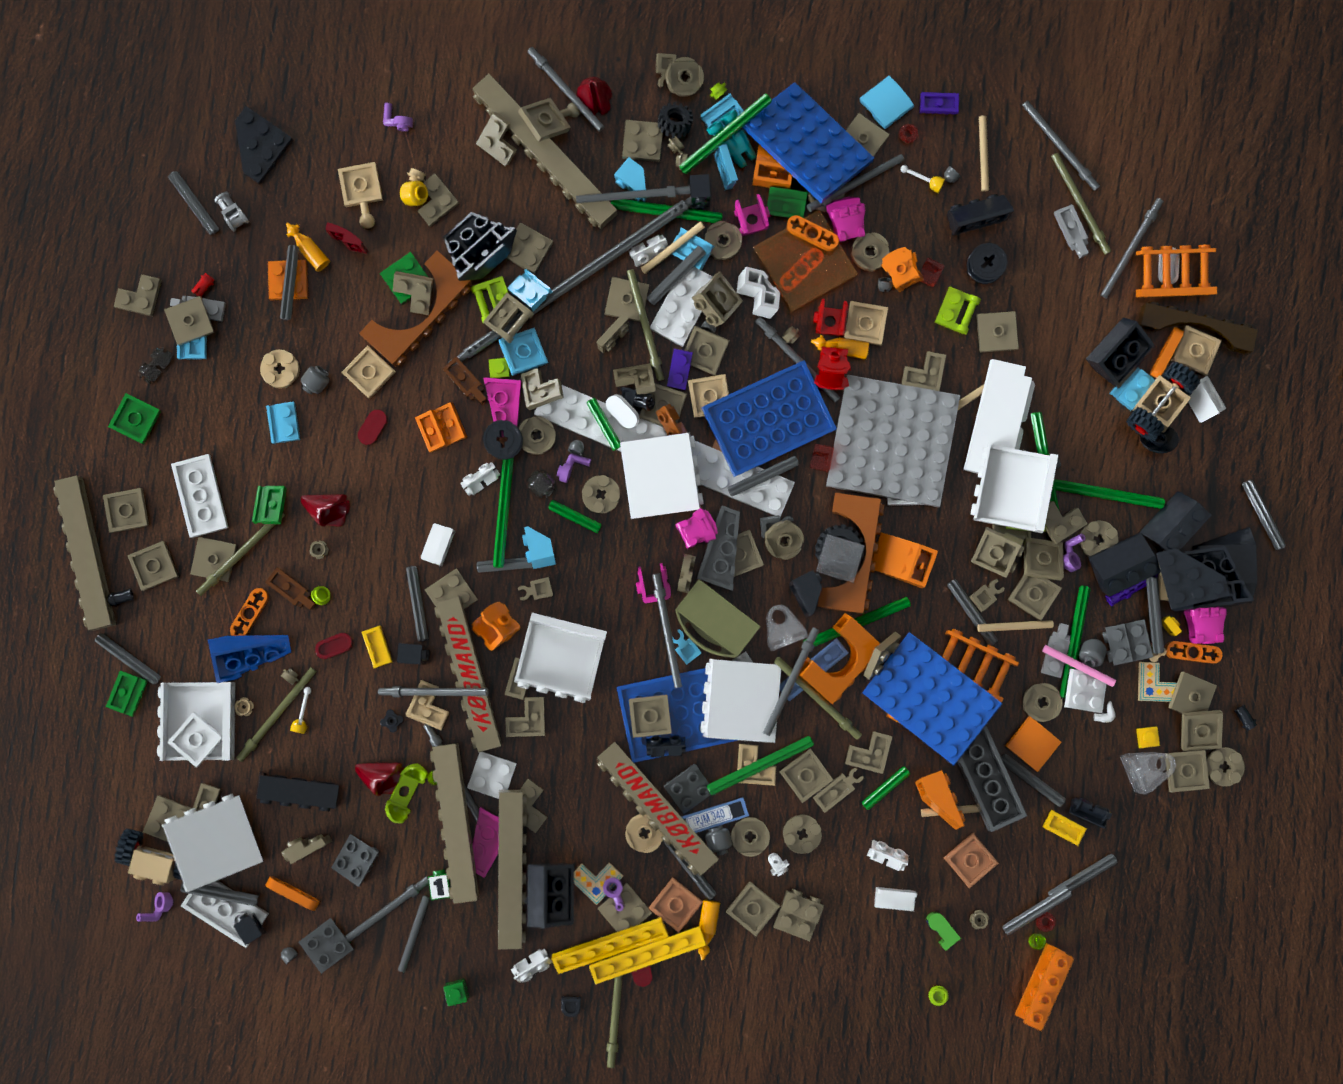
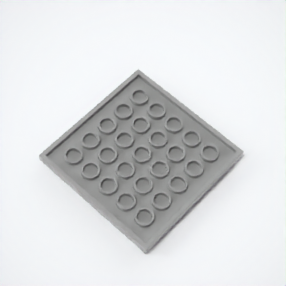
M847 375L849 386L844 389L826 487L940 507L960 395Z

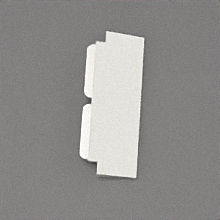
M994 359L990 360L963 470L978 474L979 467L984 466L985 459L981 457L983 447H987L988 442L994 446L1020 449L1023 429L1020 426L1021 422L1027 419L1035 387L1032 378L1024 376L1025 366Z

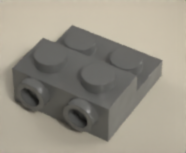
M1145 619L1105 628L1106 631L1103 632V638L1105 643H1109L1110 650L1107 651L1109 662L1119 665L1153 657Z

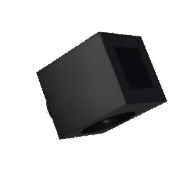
M246 912L237 918L238 923L233 925L245 946L266 933L255 913L248 915Z

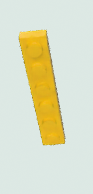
M662 917L551 954V959L558 974L667 938L668 931Z
M698 926L590 964L589 968L595 984L706 946L701 927Z

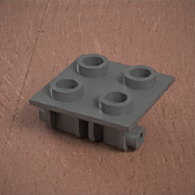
M696 764L690 765L688 769L680 772L681 774L676 775L674 779L666 782L667 784L664 785V788L683 814L711 795L707 789L709 782Z
M350 834L331 868L360 887L361 883H364L367 873L371 871L370 867H373L376 857L379 856V850L375 847L371 848Z
M331 918L299 941V944L321 974L354 950Z

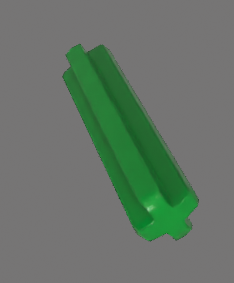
M596 398L588 400L587 405L613 450L619 449L621 447L620 441Z
M552 500L548 506L549 510L595 533H598L602 527L600 523L555 500Z
M906 767L900 768L862 801V805L867 810H870L910 775Z

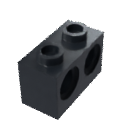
M709 174L690 175L691 203H694L691 205V208L704 210L706 207H710Z
M399 643L397 663L426 665V661H429L430 650H427V646Z

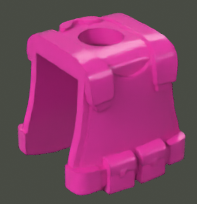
M859 197L837 199L826 205V211L832 221L833 231L838 236L839 242L865 236L864 214L866 210L865 204L860 203Z
M1201 607L1184 611L1189 629V641L1191 643L1213 644L1224 641L1223 627L1227 615L1226 608Z

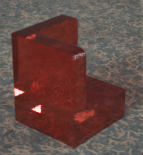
M927 258L920 271L924 279L921 282L934 287L944 265Z
M815 444L810 468L829 472L834 447Z

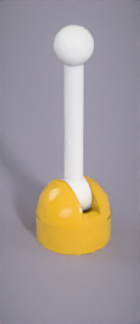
M906 165L900 168L903 173H910L929 182L930 188L937 193L940 192L945 181L944 178L937 176L932 179L908 169Z
M310 687L304 688L305 695L299 719L292 722L290 731L306 733L307 725L303 720L308 695L311 693Z

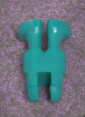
M734 109L723 115L720 120L714 122L706 129L710 135L719 133L723 129V125L726 127L738 116L737 111ZM739 129L722 144H727L731 158L741 169L747 165L741 155L743 152L751 161L757 158L749 143V137L743 129Z

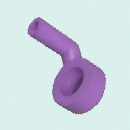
M385 103L383 118L385 126H396L397 130L408 131V128H412V118L406 116L391 118L392 104Z
M573 453L569 454L566 463L558 468L557 476L559 481L568 482L574 462L590 466L591 459Z
M1082 533L1064 543L1066 554L1063 555V567L1070 572L1081 568L1080 558L1073 551V546L1085 541V536Z
M611 877L604 882L603 892L606 896L614 899L616 910L622 911L625 907L620 895L623 885L618 878ZM610 884H616L617 889L615 891H612L610 889Z
M157 893L154 913L137 914V921H158L162 913L169 911L173 905V898L170 893Z

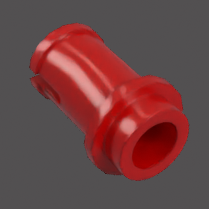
M207 273L201 275L202 278L191 290L198 297H202L210 285H214V279Z

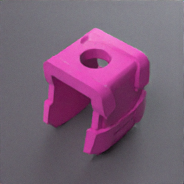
M757 194L758 203L741 209L739 201L737 200L735 203L734 213L736 217L738 216L741 227L739 229L742 236L769 228V209L767 206H764L759 194ZM749 215L757 217L758 220L755 224L751 225L747 222Z
M699 508L692 514L691 518L675 525L686 544L687 550L693 548L698 543L704 541L708 543L716 539L717 527L707 510Z
M660 563L663 585L666 591L665 600L671 597V588L669 583H667L666 566ZM638 567L639 582L636 583L638 594L642 593L644 603L657 602L654 594L646 595L641 567Z

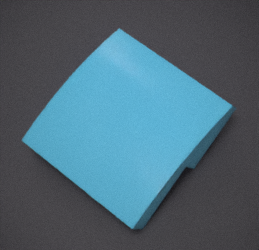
M890 76L886 77L860 98V102L872 113L873 118L884 129L914 107L906 93Z

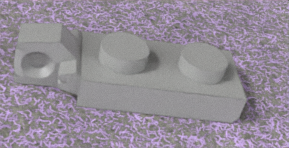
M1071 204L1055 211V218L1068 246L1072 251H1076L1079 258L1087 256L1089 252L1085 245L1088 244V236L1074 206Z
M182 296V300L171 298L170 306H175L196 297ZM202 298L210 320L223 322L226 303Z
M1059 623L1057 632L1053 631L1052 636L1049 638L1048 646L1067 655L1070 644V636L1067 635L1069 625ZM1045 654L1041 673L1061 678L1064 662Z

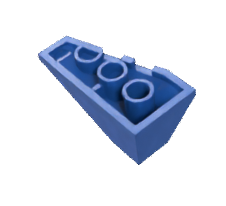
M288 635L224 636L208 640L216 683L236 680L242 677L243 673L249 670L254 671L265 662H273L291 653Z

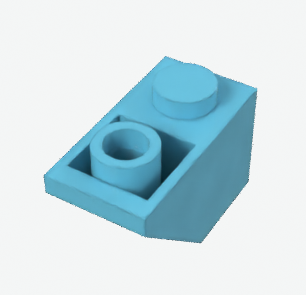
M628 157L615 173L616 184L622 189L627 188L629 191L646 190L644 168ZM635 198L637 201L641 199L645 202L647 198Z
M528 526L524 527L523 543L524 546L529 548V551H526L527 562H532L533 569L555 565L550 538Z

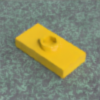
M381 626L363 631L362 635L373 668L392 663L393 660Z
M1053 810L1050 811L1043 825V828L1077 846L1087 828Z

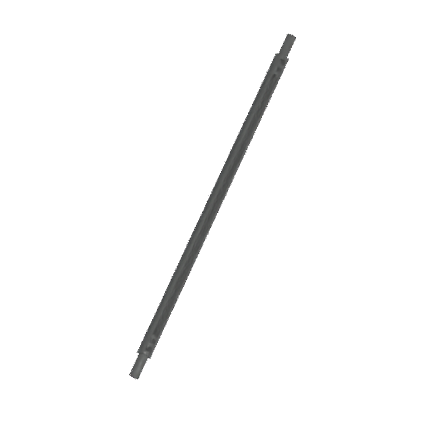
M691 196L684 201L681 200L672 208H669L653 221L554 287L552 293H549L546 299L532 312L534 314L668 222L687 211L688 207L694 204L691 203ZM519 311L509 322V324L504 328V331L506 333L519 319L523 312ZM492 330L463 349L464 352L456 357L461 362L467 358L470 359L501 336Z

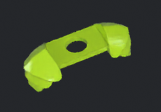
M418 763L407 766L401 772V777L390 799L387 800L385 811L388 818L394 823L405 822L410 813V809L407 806L418 783H425L428 773ZM407 786L409 793L404 797L400 796V788Z

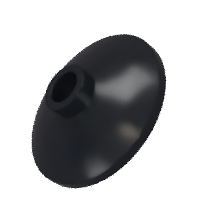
M1168 427L1164 433L1161 432L1155 441H1148L1145 437L1142 438L1141 435L1140 441L1150 451L1168 453L1178 446L1179 436L1173 428Z

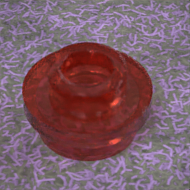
M905 124L901 127L899 137L903 142L912 143L917 139L918 130L914 125ZM909 131L912 136L907 137L905 132Z
M1048 912L1036 918V926L1043 932H1049L1055 927V918ZM1044 918L1048 919L1047 925L1042 924Z

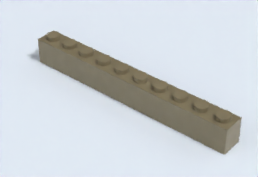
M490 74L486 75L472 88L473 98L479 105L484 104L487 108L486 112L490 117L493 113L497 112L511 123L507 131L513 135L511 136L512 140L518 146L521 144L525 148V154L530 159L534 158L538 162L536 164L543 173L546 171L551 176L549 179L555 186L560 185L565 197L569 200L572 198L575 201V207L581 213L585 212L589 216L588 221L594 227L598 226L602 229L617 215V209L609 201L576 202V196L602 193L550 138L540 142L537 141L518 113L521 107Z

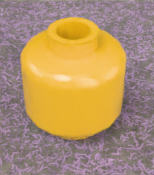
M405 182L400 188V198L408 206L423 205L428 198V190L423 182Z

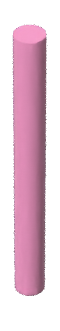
M1047 645L1042 650V652L1112 687L1116 682L1115 679Z

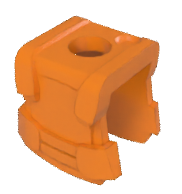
M902 247L890 252L882 259L883 264L881 266L892 277L894 287L899 292L924 280L922 274L917 269L916 253H912V250Z
M496 602L489 605L481 613V616L472 623L471 630L478 637L481 636L485 641L486 647L492 651L503 642L511 639L520 629V625L516 620L512 619L505 604Z

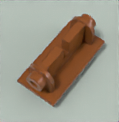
M671 404L665 405L655 412L667 436L688 432L682 422L676 424L675 421L679 419V416Z

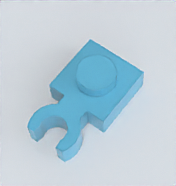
M679 629L677 631L680 634V638L678 640L673 638V642L679 645L675 651L687 665L699 656L701 651L690 638L685 641L684 633Z

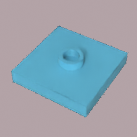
M535 328L515 334L511 344L503 338L498 341L512 376L548 364Z

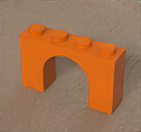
M846 613L832 627L850 646V658L846 666L840 671L828 673L807 657L799 673V676L832 705L841 698L846 688L854 683L858 674L866 669L875 647L880 644L854 618Z

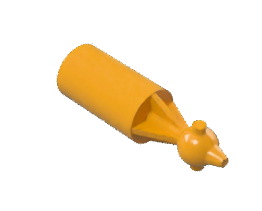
M286 223L288 228L286 235L288 237H295L299 251L314 269L319 272L327 267L330 260L310 237L299 233L298 228L300 226L298 224L291 225Z
M823 335L811 340V343L815 344L818 350H821L822 346L848 349L847 356L867 358L869 342L841 337L826 341Z
M703 900L699 926L701 927L706 946L698 948L701 960H704L709 954L710 948L708 944L716 933L720 902Z

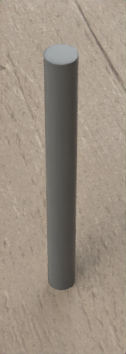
M423 895L398 968L400 972H406L430 900L429 896Z

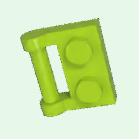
M503 276L471 287V291L476 296L482 314V323L489 315L482 291L487 289L493 308H495L505 294L508 293Z
M949 286L934 323L959 333L967 334L969 330L968 325L976 305H979L981 299ZM967 301L969 305L961 325L956 324L955 322L963 302Z

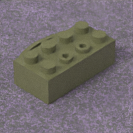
M700 579L675 610L678 621L690 640L703 650L722 657L737 658L761 627ZM689 622L701 637L710 643L720 646L721 651L712 650L701 644L691 635L685 624Z

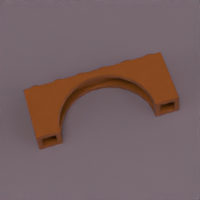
M436 251L424 263L425 267L433 275L437 288L436 303L431 314L419 325L405 330L388 329L371 320L359 333L394 367L402 365L407 359L406 355L418 348L420 345L419 341L432 333V327L436 323L440 324L445 319L446 312L449 309L453 310L458 305L460 297L462 295L466 296L471 291V281H459L455 267L439 251Z
M835 493L832 512L850 519L860 528L866 542V557L862 568L850 581L837 587L821 589L817 607L865 615V610L869 611L870 599H867L868 591L872 592L873 580H870L871 572L875 573L876 561H873L874 553L877 554L879 549V542H876L877 535L881 534L882 523H879L880 516L884 515L885 505L882 504L881 499Z

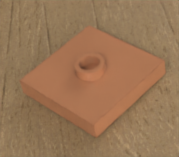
M974 833L943 857L969 889L999 864Z
M672 877L648 908L657 916L662 917L663 921L679 933L703 901Z

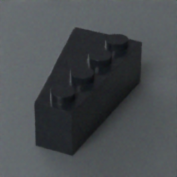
M259 772L256 799H260V803L265 804L278 801L280 802L279 805L291 806L294 803L299 804V808L311 809V806H317L321 811H330L331 808H336L339 785L316 780L307 781L306 779L296 777L288 779L283 775L277 774L266 776V773Z

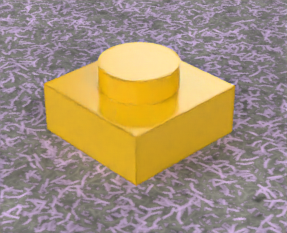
M1166 616L1161 619L1163 628L1170 636H1177L1182 632L1179 628V622L1174 617Z
M1156 726L1136 729L1139 748L1160 746L1158 728Z

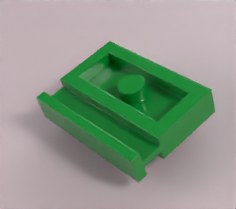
M770 186L767 203L770 215L788 218L797 215L804 218L808 192Z
M258 486L252 517L254 524H281L287 491L285 486Z
M120 671L106 707L134 717L148 680L125 671Z

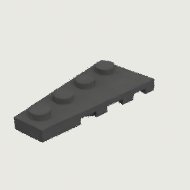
M725 506L720 507L715 521L718 531L715 536L716 539L708 542L696 579L733 591L739 511Z

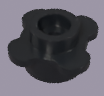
M390 709L386 712L385 718L381 719L380 724L383 727L389 728L390 732L393 733L397 731V727L403 722V717L401 715L398 716L394 713V710Z

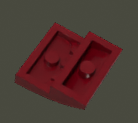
M327 222L325 230L332 239L342 241L350 251L368 253L367 248L357 236L338 225Z

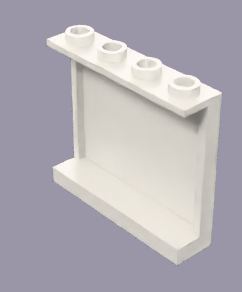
M690 432L620 442L631 519L698 510L701 508L700 505L704 504L703 495L698 492L701 480L700 475L696 474L695 467L698 466L697 455H693L692 448L695 447L694 436H690Z
M988 442V446L983 447L981 457L985 459L984 466H980L978 472L981 482L980 485L976 484L974 496H978L977 503H973L970 515H974L973 520L1043 533L1058 455L1050 454L1049 456L994 446Z
M532 613L514 682L518 683L517 686L529 689V686L537 688L536 691L547 694L548 691L555 692L557 697L566 698L571 696L574 697L575 701L585 703L586 700L589 701L607 631Z
M709 659L705 669L706 674H708V681L704 684L706 702H703L702 713H705L704 721L701 722V733H703V736L706 738L775 743L777 722L770 736L764 734L763 731L779 700L781 668L776 664Z
M235 682L161 683V687L158 688V697L161 698V706L158 707L160 725L157 729L158 737H160L157 755L160 757V761L187 760L167 742L193 712L222 735L220 743L205 760H234Z
M233 794L222 797V802L217 804L214 801L203 805L204 809L196 811L193 808L184 812L185 816L178 819L176 815L165 819L166 823L161 825L167 836L186 892L263 862L239 796L234 797Z

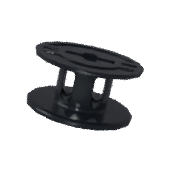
M993 243L980 244L968 257L966 264L968 274L977 283L990 284L995 282L1006 270L1007 256L1001 247ZM988 259L992 260L985 268L981 267Z
M499 420L487 427L484 432L483 442L489 454L497 459L507 460L519 454L523 446V436L515 424L510 421ZM502 432H504V437L508 439V441H505V448L499 442V439H502Z

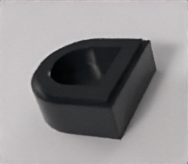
M562 996V1013L567 1017L578 1015L581 1009V996Z

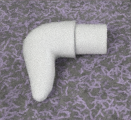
M1111 701L1107 704V713H1094V721L1111 722L1115 719V711Z

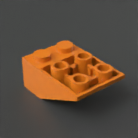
M759 144L752 185L790 189L792 175Z
M881 532L878 539V553H874L873 561H876L875 571L919 588H924L938 551Z
M941 770L922 777L915 782L923 802L955 830L964 826L965 818L962 811L957 809L956 803L958 801L955 793H951L949 789L950 780L947 774H943Z

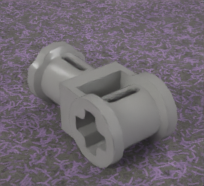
M228 191L219 194L214 199L215 203L219 204L223 210L221 213L233 232L240 225L249 223L241 208L231 200Z

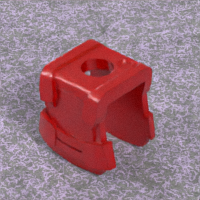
M822 299L818 312L815 311L813 323H817L815 333L839 337L844 336L848 313L847 301L843 302L842 309L824 307L825 299ZM826 317H833L835 325L832 327L825 324Z
M821 347L817 366L819 375H816L814 384L831 390H842L849 386L848 378L844 376V374L851 370L850 363L847 361L848 349Z

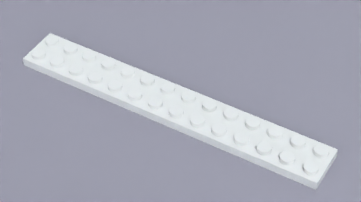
M562 385L564 398L536 408L535 416L544 417L551 423L611 447L587 405V401L592 399V397ZM597 400L620 442L667 436L664 427L640 418L636 426L625 428L607 410L606 403ZM695 441V447L692 448L693 455H697L698 466L695 467L696 474L700 475L702 486L771 515H779L781 517L795 482L777 475L746 491L731 496L728 491L729 486L764 469L755 467L733 477L721 451Z

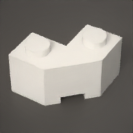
M745 267L738 276L737 293L754 297L753 315L771 319L779 309L780 292L776 287L772 286L764 271Z

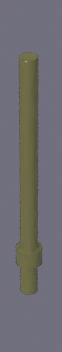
M1055 153L1051 157L1094 234L1092 236L1096 243L1098 242L1104 255L1110 253L1111 249L1105 240L1104 232L1100 231L1058 153Z
M631 269L627 271V275L650 353V364L654 368L657 381H662L665 379L661 368V357H658L635 271Z
M265 524L214 574H210L206 578L207 581L196 592L202 596L212 586L217 585L220 582L219 579L276 524Z
M778 657L774 663L790 676L793 669ZM798 676L796 683L826 710L844 731L847 730L855 739H859L862 734L852 725V722L847 717L844 718L801 676Z
M312 667L309 668L253 738L248 739L245 747L236 757L239 761L243 762L249 753L258 747V742L315 675L316 670Z
M623 975L614 979L610 1037L606 1049L608 1052V1068H615L616 1052H618L619 1046L617 1035Z

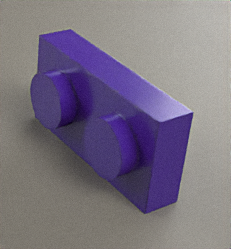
M921 92L920 113L958 114L959 93Z
M674 349L667 383L668 387L686 390L693 352Z

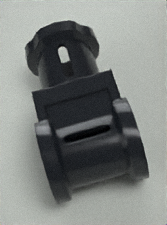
M621 387V396L635 410L644 408L647 411H651L654 408L655 397L653 394L637 395L636 390Z

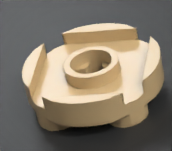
M274 350L264 355L260 372L264 381L271 386L287 388L298 378L300 366L291 353L285 350ZM279 364H281L282 367H285V370H282L281 374H278V371H275V368L278 367Z
M641 814L634 816L627 824L625 832L629 846L642 853L656 850L663 840L661 838L663 834L659 830L655 831L648 823L650 819L646 814L644 816ZM641 828L650 830V833H648V838L645 839L644 836L640 837L639 833H641Z

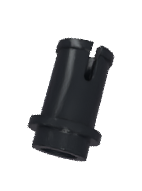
M130 588L117 593L111 592L110 595H107L110 606L114 605L117 607L120 603L133 601L134 594Z
M1245 705L1234 710L1243 724L1242 727L1246 728L1247 731L1257 726V720L1252 718Z

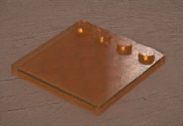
M820 210L804 218L832 232ZM799 222L793 224L792 228L796 229V227L802 229L801 233L804 234L807 225H804V228L799 226ZM787 228L754 246L755 252L791 313L858 275L840 243H838L835 250L826 251L791 234ZM815 229L807 231L810 238L818 236V232ZM823 233L821 234V237H820V239L818 240L819 242H821V240L824 239V238H823V236H824ZM833 238L826 240V245L834 244Z

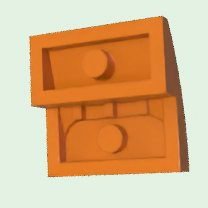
M453 402L415 417L429 452L439 450L467 438Z
M1028 716L1005 746L1033 770L1038 772L1061 744V741L1036 720Z

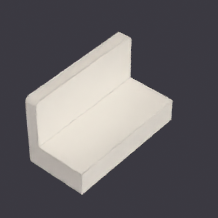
M1208 376L1200 379L1198 387L1189 395L1191 399L1188 403L1200 423L1227 409Z
M434 523L421 559L443 566L455 530Z
M876 887L874 907L914 911L917 892L913 890Z

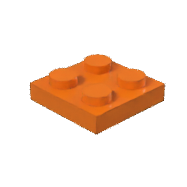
M298 260L293 299H308L306 260ZM268 261L270 300H282L286 261Z

